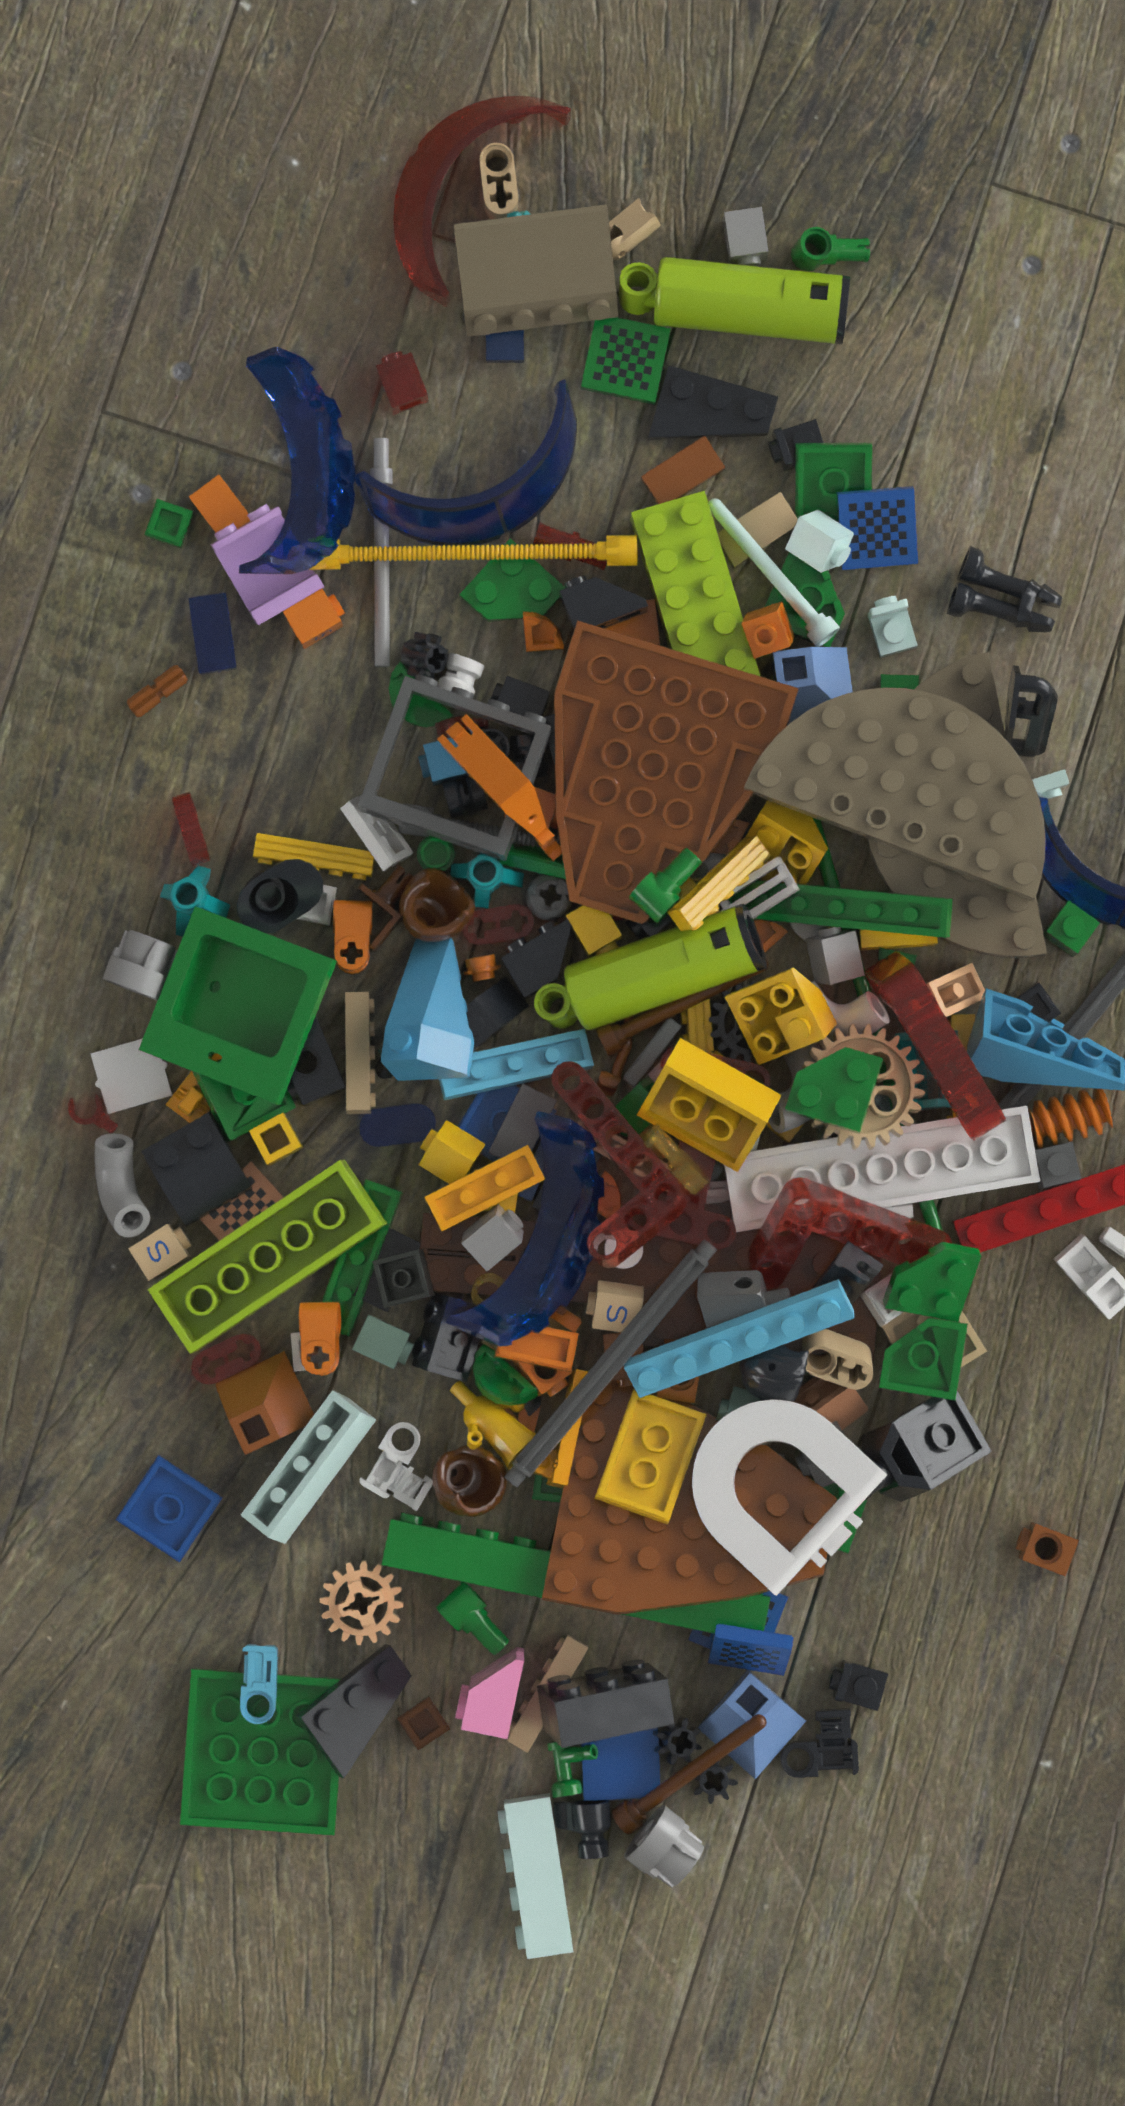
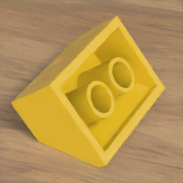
M680 1038L637 1116L738 1172L782 1095Z

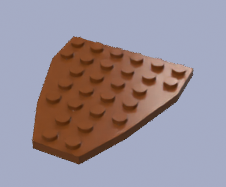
M577 620L554 693L556 819L569 901L645 924L650 917L629 899L630 894L649 873L653 872L656 874L659 870L662 872L685 847L702 861L699 867L705 862L754 794L751 791L744 790L745 783L763 751L788 726L799 689Z
M616 1380L610 1381L582 1414L568 1485L563 1487L542 1600L621 1615L738 1600L770 1591L710 1534L699 1516L692 1488L694 1463L703 1440L719 1421L715 1420L716 1417L691 1403L668 1400L707 1414L668 1525L595 1499L633 1389H635L634 1386L616 1387ZM761 1444L751 1449L742 1458L735 1473V1492L741 1506L789 1552L837 1502L835 1496L808 1476L804 1477L799 1469L766 1445ZM821 1548L819 1553L827 1559L828 1553ZM810 1559L786 1586L822 1577L826 1563L820 1568Z

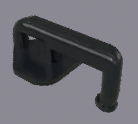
M1013 665L1007 693L1004 738L1013 747L1018 756L1035 757L1046 750L1058 695L1047 680L1042 677L1022 675L1019 666ZM1019 692L1036 693L1035 701H1028L1026 697H1019ZM1016 718L1029 719L1024 739L1012 738Z

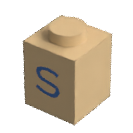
M166 1224L128 1249L148 1281H153L191 1257L187 1249L192 1245L180 1226L174 1230L171 1224Z
M598 1280L596 1292L589 1291L586 1306V1314L592 1315V1328L622 1333L642 1309L644 1286Z

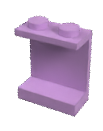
M267 504L249 513L247 516L250 522L237 529L235 524L232 523L216 532L214 535L217 541L210 544L257 625L324 588L318 574L313 570H309L308 560L282 517L280 508L276 506L270 510Z

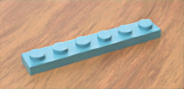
M838 1279L630 1357L624 1364V1369L639 1398L851 1320L854 1318V1309Z

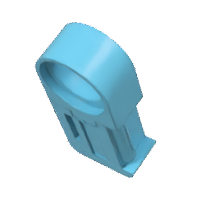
M247 1644L242 1650L248 1652V1655H244L243 1683L247 1685L241 1686L240 1710L248 1722L262 1724L270 1720L276 1710L278 1648L275 1645L257 1646L256 1644ZM253 1695L266 1697L270 1706L268 1713L261 1717L250 1714L247 1709V1702Z

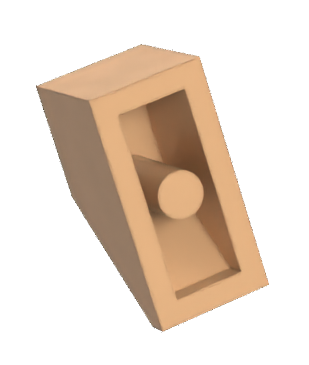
M970 963L896 997L901 1007L904 1018L913 1032L981 1001L985 989L973 963Z

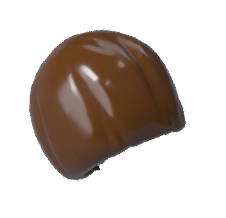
M425 868L418 872L405 887L399 902V912L405 928L415 938L427 942H440L460 933L473 916L475 909L474 901L465 888L461 886L460 882L446 871L436 868Z
M464 1445L456 1450L445 1452L438 1458L433 1469V1487L439 1503L447 1511L459 1516H481L493 1510L502 1501L507 1487V1479L504 1477L507 1472L504 1463L490 1451L482 1447L472 1450L467 1445Z

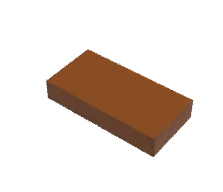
M703 436L642 475L641 480L656 503L661 504L688 494L725 470V465L706 436Z

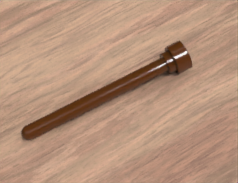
M767 969L656 1007L620 1026L618 1022L613 1025L601 1026L596 1028V1032L608 1056H611L623 1050L621 1046L628 1043L626 1039Z
M761 1714L754 1715L638 1801L632 1799L630 1802L624 1800L613 1808L612 1816L619 1828L628 1835L634 1833L643 1826V1820L647 1818L646 1813L765 1728L767 1724L766 1718Z

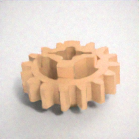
M362 1560L360 1569L356 1570L353 1564L348 1562L346 1563L347 1573L343 1575L340 1571L334 1570L332 1574L336 1583L325 1582L323 1585L330 1592V1595L320 1598L319 1603L329 1606V1610L322 1613V1619H333L334 1622L329 1630L334 1632L339 1628L342 1629L341 1640L344 1642L351 1634L356 1636L357 1645L362 1644L364 1636H369L372 1643H376L378 1641V1631L388 1636L391 1630L387 1623L389 1621L398 1623L400 1617L393 1613V1611L404 1606V1602L395 1600L394 1597L402 1591L401 1586L391 1587L389 1583L392 1581L394 1574L390 1573L383 1577L380 1574L382 1565L379 1563L372 1571L368 1569L367 1560ZM361 1577H368L377 1581L382 1588L374 1590L364 1585ZM347 1581L350 1592L346 1600L336 1604L338 1590ZM361 1592L364 1598L379 1596V1598L374 1599L368 1604L367 1612L362 1613L360 1607L344 1608L350 1606L356 1600V1593ZM388 1601L386 1614L380 1622L376 1623L374 1612L377 1605ZM348 1615L360 1620L363 1628L350 1626L341 1617Z

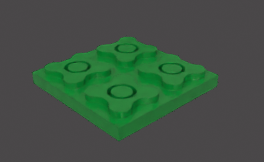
M192 1668L180 1825L335 1835L339 1776L296 1715L342 1678L277 1674L276 1710L267 1722L253 1724L243 1717L240 1710L241 1686L247 1685L243 1683L244 1672ZM253 1695L249 1698L247 1709L253 1716L261 1717L269 1711L270 1706L266 1697Z

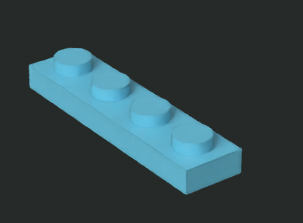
M585 1029L473 1052L470 1078L439 1079L444 1100L592 1069L594 1063Z

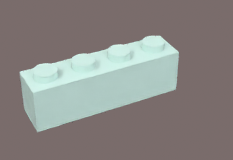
M332 1390L244 1509L241 1516L268 1538L286 1544L375 1423L376 1419L348 1397Z
M550 1793L504 1800L505 1810L498 1811V1820L501 1834L508 1833L510 1848L503 1849L506 1872H514L516 1887L509 1888L512 1911L520 1910L522 1926H515L518 1950L526 1949L527 1959L573 1952V1944Z

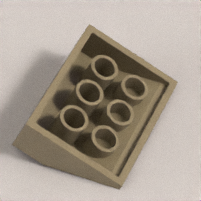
M607 204L453 224L467 337L618 317Z

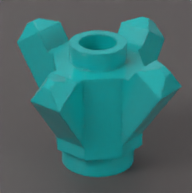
M482 853L468 863L452 864L450 872L451 876L455 879L469 881L475 889V907L489 909L491 893L502 885L520 888L523 886L524 873L503 868L496 858Z
M198 865L189 877H185L173 884H164L160 898L171 901L177 911L175 935L183 937L195 906L222 917H227L230 904L212 897L206 888L211 869Z

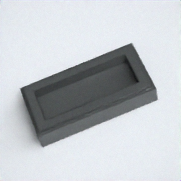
M672 1018L670 1020L667 1019L625 1073L623 1081L634 1088L679 1031L681 1025Z
M522 1083L488 1153L502 1158L526 1145L532 1151L557 1100Z

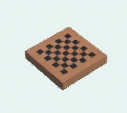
M252 1161L242 1169L252 1189L200 1219L219 1241L284 1198Z

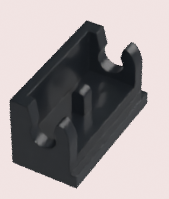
M848 1241L812 1289L839 1279L851 1305H853L873 1278L880 1272L883 1265Z

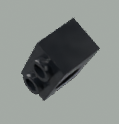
M316 1016L301 1054L307 1052L314 1054L317 1058V1067L309 1074L300 1073L295 1067L287 1087L293 1101L295 1102L300 1099L303 1106H308L346 1089L344 1080Z

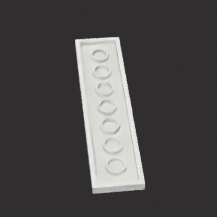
M1027 1106L913 1124L910 1127L901 1126L903 1130L901 1137L898 1138L889 1132L890 1143L884 1146L876 1138L875 1147L872 1150L867 1148L865 1140H861L859 1147L853 1150L851 1139L848 1138L841 1146H837V1137L751 1151L738 1172L724 1165L735 1233L1040 1182Z

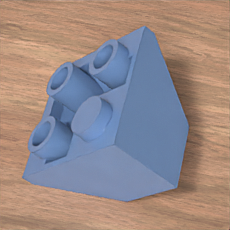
M806 647L772 653L771 665L774 681L799 689L788 725L813 707L827 700L853 692L847 647Z
M747 1670L697 1728L716 1744L754 1715H763L767 1720L765 1728L728 1754L756 1779L806 1720L750 1670Z

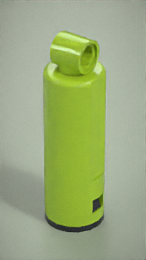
M663 257L659 263L658 273L645 263L637 262L627 265L621 271L619 277L618 299L622 309L634 315L647 313L654 308V323L659 326L843 345L850 276ZM639 286L644 288V290L636 291L631 288Z
M740 904L706 916L702 920L704 922L703 925L697 930L680 931L678 927L568 965L564 972L566 985L550 983L541 987L535 995L534 1008L537 1014L553 1027L560 1029L568 1028L578 1019L586 1030H594L767 969L764 948L755 922L747 906ZM559 998H564V1006L561 1011L551 1014L550 1008L552 1003Z

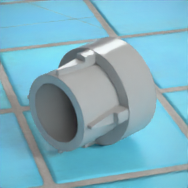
M125 930L119 946L113 950L102 979L158 1001L178 950H175L176 947L133 930Z
M662 1805L637 1832L629 1844L624 1858L644 1874L647 1873L653 1879L657 1877L672 1888L678 1885L694 1867L704 1850V1845L701 1844L702 1841L688 1830L690 1827L685 1824L681 1817L667 1806Z

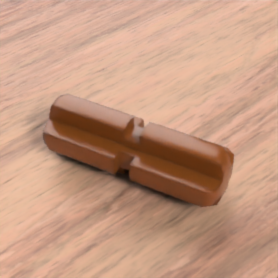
M173 665L154 679L152 686L146 685L127 700V706L136 717L143 716L161 702L160 698L163 696L167 698L187 683V676L178 665Z

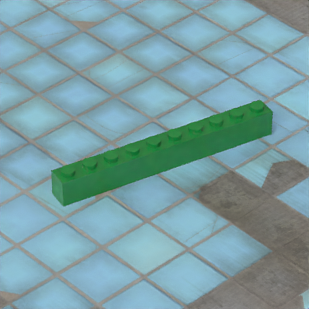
M401 1512L400 1519H391L382 1565L542 1598L551 1550L536 1547L537 1540L521 1536H514L513 1542L498 1539L499 1532L476 1528L475 1534L461 1532V1524L443 1520L438 1521V1526L422 1524L423 1516ZM761 1593L738 1600L622 1615L709 1633L715 1632L716 1624L718 1623L764 1631L771 1597Z

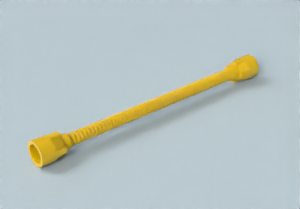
M607 535L606 541H597V544L594 543L593 545L591 543L589 545L586 543L582 545L580 543L579 546L577 544H574V546L572 544H569V546L568 544H564V546L563 544H559V546L558 544H554V546L553 544L549 546L548 544L544 546L543 544H540V546L538 544H535V546L533 544H530V546L528 544H525V546L523 544L520 546L518 544L515 546L513 544L510 546L502 544L501 546L491 545V547L489 545H486V547L484 545H481V547L480 545H476V547L475 545H471V547L470 545L466 547L465 545L461 547L460 545H457V547L455 545H452V547L450 545H447V547L445 545L442 547L440 545L437 547L435 545L432 547L428 545L426 548L424 545L422 548L421 546H413V548L411 546H408V548L406 546H403V548L402 546H398V548L397 546L393 548L392 546L388 548L387 546L383 548L382 546H379V548L377 546H374V548L372 546H369V548L367 546L364 548L362 546L359 548L355 546L353 548L350 545H340V539H309L308 541L309 570H340L341 564H350L353 560L355 562H358V560L360 562L363 560L365 562L368 560L376 562L378 559L379 561H392V559L394 561H397V559L399 561H402V559L403 561H407V559L408 561L412 559L413 561L417 559L418 561L422 559L423 561H426V559L428 561H431V559L433 561L436 559L438 561L441 559L443 561L446 559L450 561L456 558L457 560H470V558L472 560H475V558L477 560H480V558L481 560H485V558L486 560L490 558L491 560L495 558L496 560L500 558L501 560H504V558L506 560H509V558L511 560H514V558L516 560L519 558L521 560L524 558L528 560L529 557L530 559H534V557L535 559L539 557L540 559L544 557L545 559H548V557L550 559H553V557L555 559H558V557L560 559H563V557L565 559H568V557L569 559L573 557L574 559L578 557L579 559L583 557L584 559H587V557L592 559L594 557L597 561L607 560V566H638L637 535Z

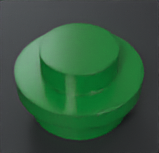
M429 836L423 839L417 848V860L423 869L436 868L446 871L454 862L455 851L450 842Z

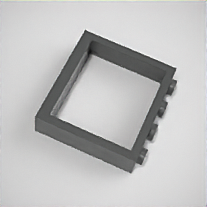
M417 674L415 679L405 676L358 804L361 812L506 862L519 826L507 814L499 836L496 837L379 797L377 793L413 694L534 735L522 769V773L530 780L532 785H534L552 734L551 726L545 724L547 719L538 714L525 712L524 716L509 712L510 706L500 701L489 699L486 704L474 700V694L465 689L452 687V690L448 691L436 687L438 682L427 676Z

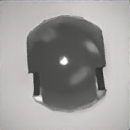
M541 874L530 882L526 891V902L529 910L536 917L545 921L563 918L570 912L574 902L569 901L566 879ZM549 887L556 888V895L561 896L560 902L554 901L552 907L545 906V899L539 897L540 892H547Z

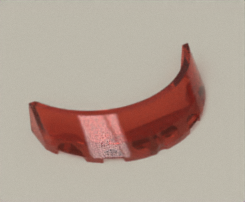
M529 96L491 98L468 105L449 115L430 130L420 141L417 151L409 157L402 171L395 195L393 215L398 252L406 273L416 289L444 307H447L451 301L450 292L441 278L435 261L431 226L438 190L447 171L459 154L472 141L489 129L503 122L509 124L524 121L530 114L545 113L567 126L571 119V109L569 107Z

